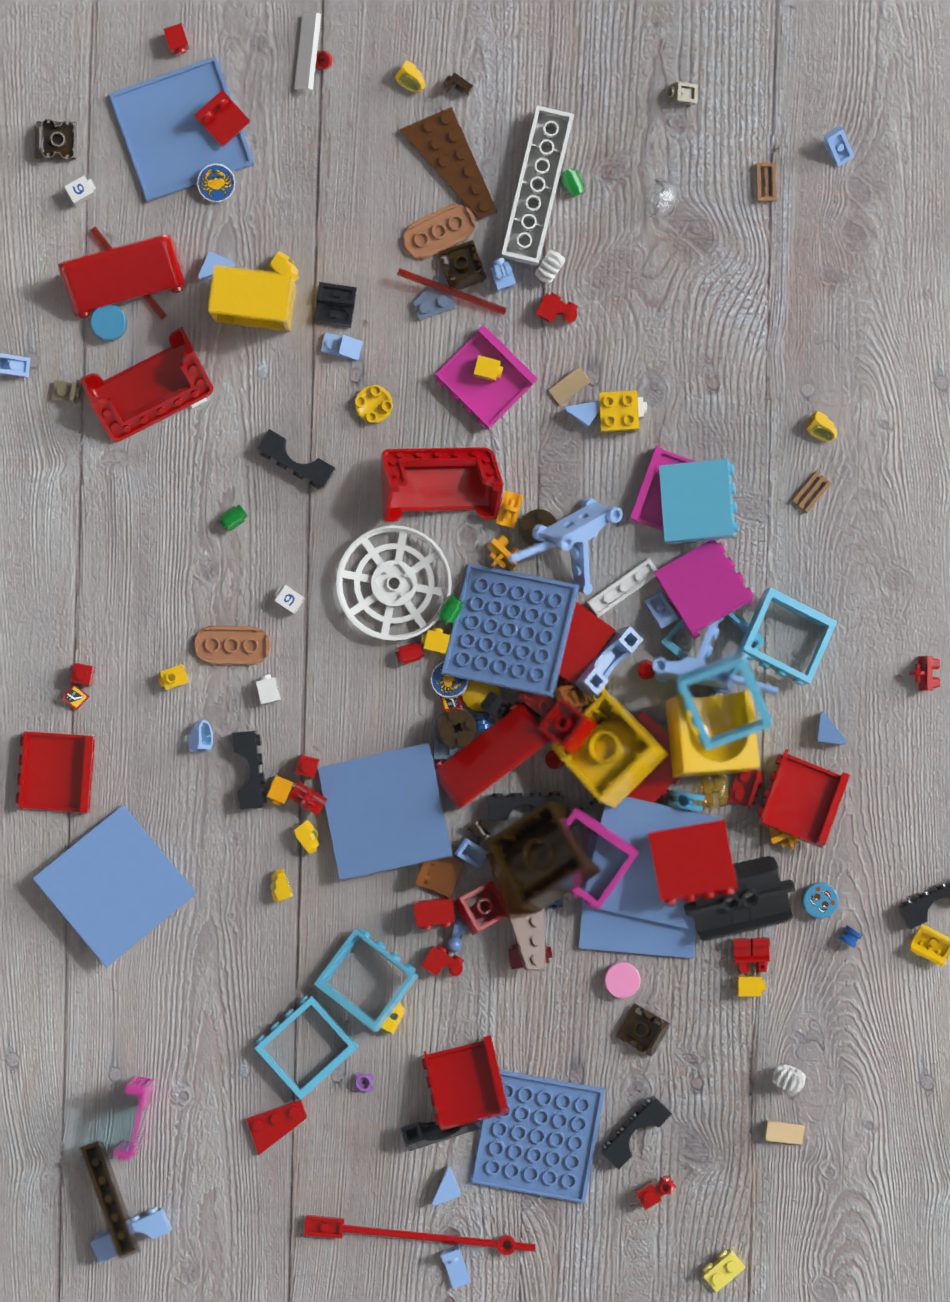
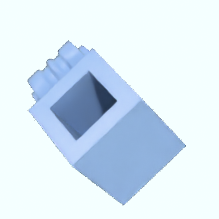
M504 258L493 261V267L490 268V272L497 291L501 292L515 287L516 282L509 262H506Z

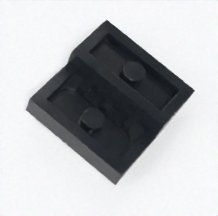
M319 282L313 323L351 328L357 287Z

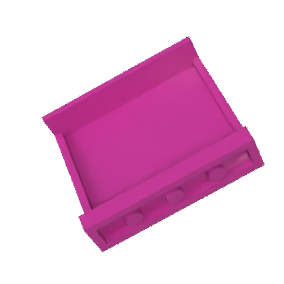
M484 325L438 372H435L437 377L435 381L442 388L446 386L450 390L448 394L455 401L459 399L464 404L462 408L469 415L473 413L477 417L476 422L482 428L486 426L488 429L538 380ZM478 355L501 361L500 366L503 367L501 378L497 377L496 382L475 377L474 371Z
M656 446L629 519L664 532L659 466L696 461L663 450L664 448Z
M716 540L705 542L654 572L658 583L693 639L701 636L700 630L745 604L750 603L751 606L754 605L752 598L755 596L750 587L746 588L744 586L745 580L740 572H735L733 569L735 567L734 562L730 557L726 558L724 554L726 552L721 542L717 543Z

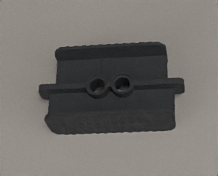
M760 857L733 864L738 885V891H734L733 895L723 896V894H717L712 899L700 897L696 898L695 902L684 905L686 915H694L699 939L703 941L718 939L786 923L793 919L788 893L795 891V885L792 880L780 881L779 867L774 857ZM752 893L751 897H745L747 894ZM734 898L731 902H726L727 899Z

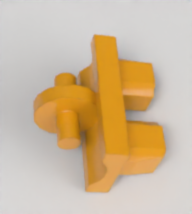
M505 490L496 524L515 528L523 495Z
M504 535L497 539L494 538L487 546V549L491 552L489 557L494 560L491 564L493 568L498 564L501 568L507 566L512 571L520 561L511 563L509 556L521 550L515 547L509 552L505 548L509 540Z
M768 827L771 844L786 838V841L780 843L782 848L790 846L791 850L796 849L794 843L800 841L799 839L791 838L787 834Z

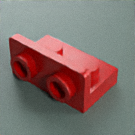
M754 769L749 772L736 773L727 801L751 808V805H755L758 794H755L757 787H761L764 776L761 775L762 771Z

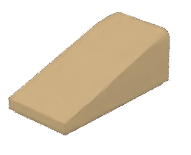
M578 367L548 391L560 406L590 384L591 381L583 370Z
M766 1120L764 1140L802 1145L805 1125Z

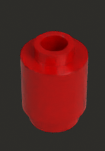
M412 642L397 647L398 651L395 652L398 663L402 662L403 665L421 660L420 658L425 657L420 642Z

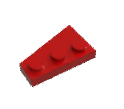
M299 1099L248 1117L246 1120L258 1154H262L307 1118V1114L302 1100Z

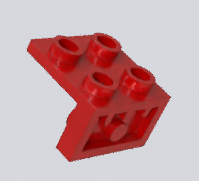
M223 90L194 115L222 147L229 143L250 123L248 117Z

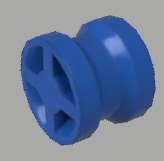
M488 712L473 716L477 724L476 731L492 727L488 720Z
M846 925L845 932L838 938L855 948L857 940L861 939L863 935Z

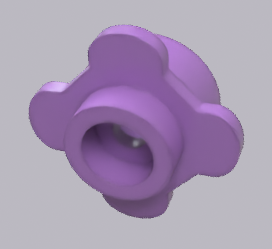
M356 1073L354 1089L356 1091L371 1092L374 1076L371 1073Z

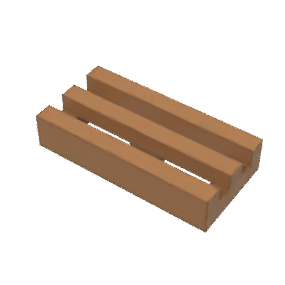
M776 162L756 163L757 202L777 201ZM761 167H764V197H761ZM768 167H771L772 197H769Z
M816 471L792 502L808 513L830 486L831 482ZM817 477L819 481L800 503L798 499ZM822 482L825 483L823 488L814 497L810 504L807 507H805L804 504L812 496L816 489L821 485Z

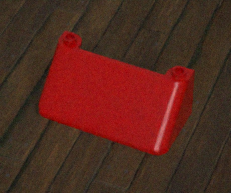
M170 235L157 236L58 264L75 316H79V318L91 316L90 313L93 312V309L164 290L172 291V294L183 291V288L187 287L176 245Z
M183 327L169 335L168 340L171 347L104 381L96 373L80 378L92 408L113 441H122L208 397L213 392L212 383Z
M484 447L386 449L381 454L384 522L399 521L402 518V511L475 510L476 514L483 520L497 519L504 483L492 450Z
M517 702L509 708L511 712L445 763L441 760L435 765L438 782L459 810L552 740L538 729L541 724L524 703L520 705Z

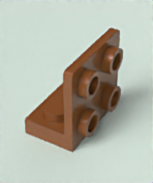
M576 685L559 687L554 690L557 701L562 697L581 712L584 711V707L590 705L587 696ZM546 716L539 719L540 723L544 721Z
M451 856L424 862L415 884L451 897L464 866V861Z

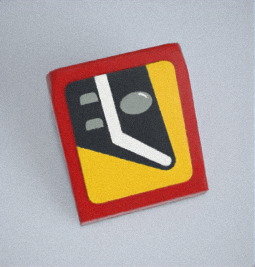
M74 683L61 698L77 711L90 696Z
M440 696L444 712L450 709L462 708L460 696L453 699Z

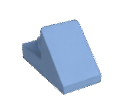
M837 126L823 136L825 139L823 145L838 167L854 157L844 130L840 126Z
M325 332L321 352L359 360L363 342L345 335L339 336Z
M0 353V375L29 377L30 358Z
M662 592L645 600L651 615L660 628L678 620Z

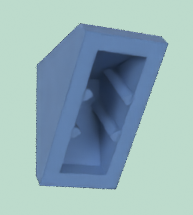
M824 712L818 714L816 741L846 744V739Z

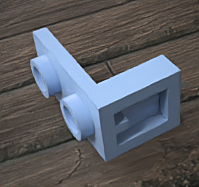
M460 1246L441 1251V1258L443 1263H445L452 1287L457 1288L471 1283Z

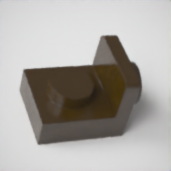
M455 72L452 76L448 75L443 83L444 92L446 93L449 92L453 85L463 95L464 93L470 95L474 89L472 84Z

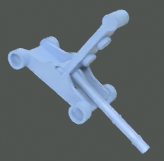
M585 498L582 501L580 510L549 527L536 525L532 531L533 538L545 542L538 545L535 544L533 547L523 551H517L509 556V561L511 563L518 560L521 561L526 557L539 554L541 551L556 545L560 549L570 550L574 580L572 584L579 585V592L589 595L592 592V585L590 584L588 540L597 537L599 530L610 521L614 523L619 522L623 515L622 510L615 506L608 507L599 504L592 498Z
M724 617L709 625L697 658L691 659L687 657L682 661H666L664 658L655 659L653 670L657 682L666 684L670 680L678 681L679 675L707 665L705 664L706 657L709 658L712 653L713 647H711V644L718 637L719 629L717 627L724 620ZM729 670L692 683L718 688L719 692L724 695L730 694L733 691L732 682L747 687L743 677L733 675ZM757 682L760 691L777 695L779 688Z

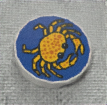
M213 163L201 170L198 175L197 186L204 198L209 201L220 202L226 200L233 193L235 178L228 167L223 164Z
M441 662L435 667L431 675L432 687L436 693L448 699L456 698L465 693L469 686V680L442 675L441 671L444 662Z

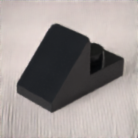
M492 691L488 693L481 704V708L500 720L509 714V708L513 706Z

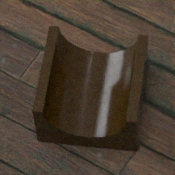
M547 801L486 841L520 907L523 909L539 912L602 872L599 866L586 856L574 839L566 821V814L569 811L565 805Z

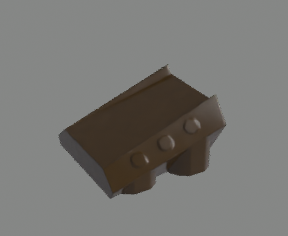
M51 119L36 121L35 159L76 160L77 122H59Z
M473 240L437 253L451 291L458 292V290L483 283L487 278Z
M634 1003L616 1037L651 1057L656 1052L665 1033L669 1029L670 1023Z

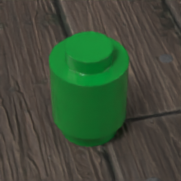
M570 168L562 172L563 176L560 179L571 198L585 192V185L578 170L573 171Z
M239 504L220 515L221 520L219 523L225 531L227 529L232 531L245 522V518L248 515Z
M450 595L449 598L445 599L437 613L440 616L439 620L447 625L450 622L454 623L463 608L464 602Z

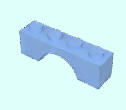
M630 626L620 628L574 684L587 697L598 695L607 684L608 676L614 667L626 656L630 655L643 639Z
M154 1207L146 1211L147 1215L143 1217L136 1215L130 1218L134 1232L144 1233L152 1240L170 1232L172 1229L163 1207L160 1209ZM104 1231L93 1235L94 1239L91 1240L90 1244L99 1264L117 1256L109 1232L104 1233Z

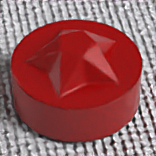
M318 51L315 68L318 70L329 69L333 63L332 55L327 51Z
M642 660L638 663L636 671L642 679L649 680L655 676L652 661Z
M554 750L549 751L545 757V762L551 769H560L565 764Z

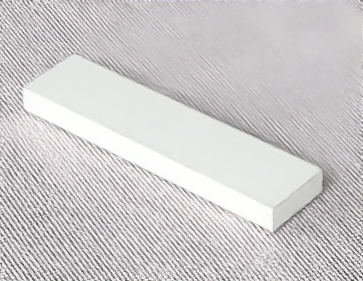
M319 13L302 14L294 87L298 91L313 90L321 14Z
M648 558L589 600L587 604L594 614L600 617L655 578L654 572L658 569Z

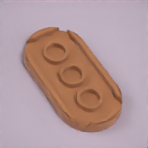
M460 204L448 205L411 223L404 233V247L412 257L428 259L437 255L439 251L451 248L470 238L475 230V216L466 206Z
M207 626L197 633L193 644L197 656L209 664L255 665L266 659L271 647L268 635L262 629L252 626Z

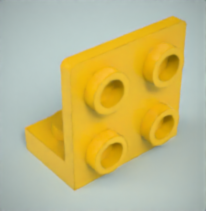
M636 390L599 393L600 433L638 431L640 429Z

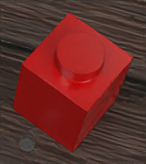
M182 23L163 29L172 55H183L187 52L186 50L190 49Z
M74 663L70 682L92 686L95 667Z
M300 754L296 773L315 778L320 759Z

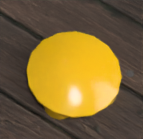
M379 385L363 388L355 399V409L358 416L369 423L384 421L390 415L393 408L389 392Z
M469 680V686L465 693L462 694L463 700L472 710L486 711L481 708V704L490 691L500 695L499 686Z

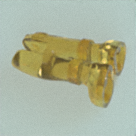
M726 774L715 775V784H713L712 775H703L702 794L705 795L704 802L706 807H713L712 794L717 793L719 794L720 807H725L728 799Z

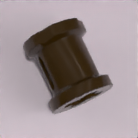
M480 819L467 828V831H470L477 839V844H480L491 835L483 827Z

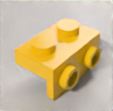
M921 924L910 941L909 949L915 955L928 959L932 964L944 967L946 958L950 954V938Z

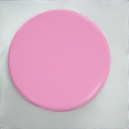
M616 962L605 973V986L613 996L628 998L634 995L640 986L639 972L628 962Z

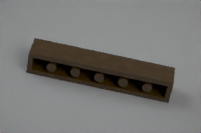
M95 1141L81 1147L80 1149L118 1258L124 1259L141 1252L104 1143Z

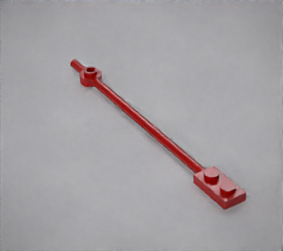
M306 1214L304 1235L342 1239L344 1232L497 1248L503 1255H510L515 1250L535 1252V1244L516 1242L510 1235H502L498 1240L344 1225V1218ZM508 1241L510 1246L504 1247L503 1242Z

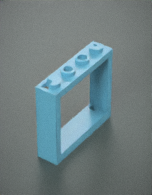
M768 588L764 590L737 652L744 651L747 660H755L759 662V666L775 670L778 676L784 678L787 676L793 679L792 682L801 686L810 684L837 621L773 588ZM770 602L825 628L805 674L751 648Z
M735 611L725 616L744 634L746 633L749 623L744 618L740 617L738 619L733 614ZM682 619L660 642L680 661L689 656L676 646L671 639L684 625ZM758 631L753 640L754 644L751 647L755 650H758L764 643L762 640L763 636ZM739 666L731 669V674L735 675L740 670ZM710 687L716 694L719 693L718 688Z
M744 651L678 676L676 688L679 694H683L685 698L683 700L686 711L691 712V723L694 728L698 729L700 744H704L707 750L773 726L772 717ZM739 666L761 719L709 738L687 685Z
M355 928L314 985L370 1029L378 1032L419 975L415 973L416 969L409 963L403 964L398 954L393 951L390 954L385 950L387 946L381 941L377 940L375 942L370 938L372 935L368 931ZM360 939L408 975V978L377 1020L373 1019L328 983Z
M306 995L299 1002L300 1007L296 1010L292 1008L284 1015L286 1019L281 1024L279 1021L270 1028L272 1032L268 1036L263 1034L256 1041L258 1045L254 1048L300 1100L359 1047L313 995L311 997ZM312 1005L348 1046L300 1089L268 1054L264 1047Z

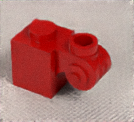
M546 293L535 316L553 324L556 316L562 314L564 322L571 324L577 318L578 306L569 301L567 304L561 301V297L555 293Z
M438 944L437 947L434 945L431 947L421 967L438 976L441 969L447 966L451 976H459L463 970L462 964L464 959L455 954L453 957L447 954L448 950Z
M670 1175L661 1176L658 1183L654 1185L649 1181L634 1190L645 1210L662 1201V1196L673 1193L676 1185L671 1180Z

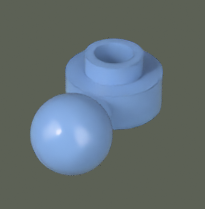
M456 917L452 937L447 941V948L451 952H458L462 948L460 934H464L466 928L463 918Z

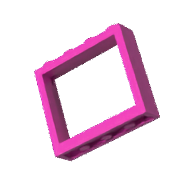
M575 807L566 819L568 827L577 818L629 855L598 900L580 887L569 892L576 898L581 896L586 900L584 903L592 909L595 907L600 909L638 855L639 850L584 811Z

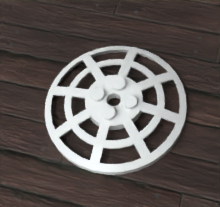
M396 525L372 529L356 539L346 550L340 561L336 580L337 595L341 607L351 622L360 630L373 637L393 641L418 636L432 627L440 616L436 613L426 623L420 614L428 606L432 595L444 596L442 606L445 599L449 598L451 594L452 584L447 559L438 545L427 535L416 529ZM385 532H400L398 543L384 544L374 548L369 541V538ZM407 534L422 539L434 551L424 557L416 549L405 545ZM362 543L368 553L360 561L356 572L344 570L349 557ZM397 549L395 560L384 562L378 554L385 550ZM404 551L413 554L420 561L410 567L402 562ZM438 557L442 562L445 572V589L434 587V575L430 563ZM372 558L378 567L373 575L362 574L364 566ZM424 567L428 575V586L417 584L415 575ZM343 578L354 580L355 594L359 602L350 609L346 604L343 594ZM392 578H397L400 581V585L396 589L389 587V580ZM360 581L371 583L373 594L366 599L362 597ZM415 592L427 593L423 603L416 609L411 602ZM379 600L386 605L385 615L382 616L374 612L369 605ZM405 605L410 612L409 615L392 618L394 606ZM364 609L371 617L383 622L381 633L364 626L354 615ZM414 618L420 627L406 634L389 635L391 623H403Z

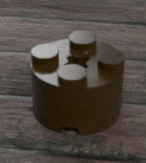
M535 509L528 512L522 518L519 528L523 542L530 547L545 542L533 538L532 531L536 524L546 527L557 522L555 517L544 509Z
M450 709L439 715L435 723L437 738L443 745L459 748L465 747L474 739L477 724L469 712L462 709ZM458 724L459 731L454 732L452 726Z

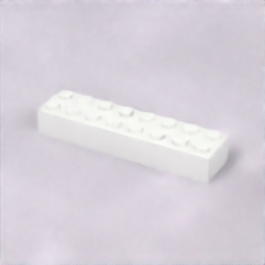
M538 105L536 107L501 258L539 266L574 119V114Z

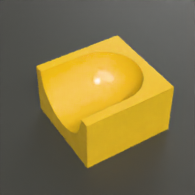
M214 265L208 312L215 322L291 332L297 286L292 275Z
M749 690L720 696L692 697L709 738L755 722L753 699ZM676 695L665 701L673 778L744 773L760 767L756 733L707 750L704 744H700L698 739L699 731L691 723V712L686 711L684 707V696Z
M604 692L584 712L597 725L575 755L571 754L556 742L550 747L599 801L615 808L669 753L619 700Z

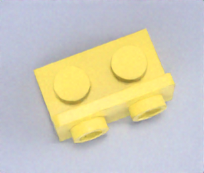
M731 1249L728 1251L723 1250L717 1256L718 1260L713 1264L711 1262L702 1269L704 1271L701 1273L702 1277L716 1292L746 1268Z

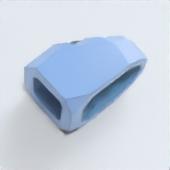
M199 720L195 723L191 730V737L188 739L190 752L211 751L213 732L208 721Z

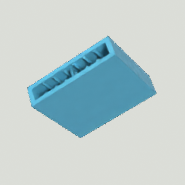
M728 459L659 466L664 542L666 544L736 538V532H739L738 521H735L734 513H737V503L733 502V494H736L735 483H732L731 475H734V465L730 464Z

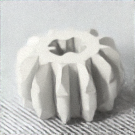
M549 250L537 268L535 276L543 282L551 283L564 264L565 258L557 251Z
M781 1064L777 1065V1068L774 1070L772 1082L783 1090L797 1093L804 1087L806 1075L795 1067Z

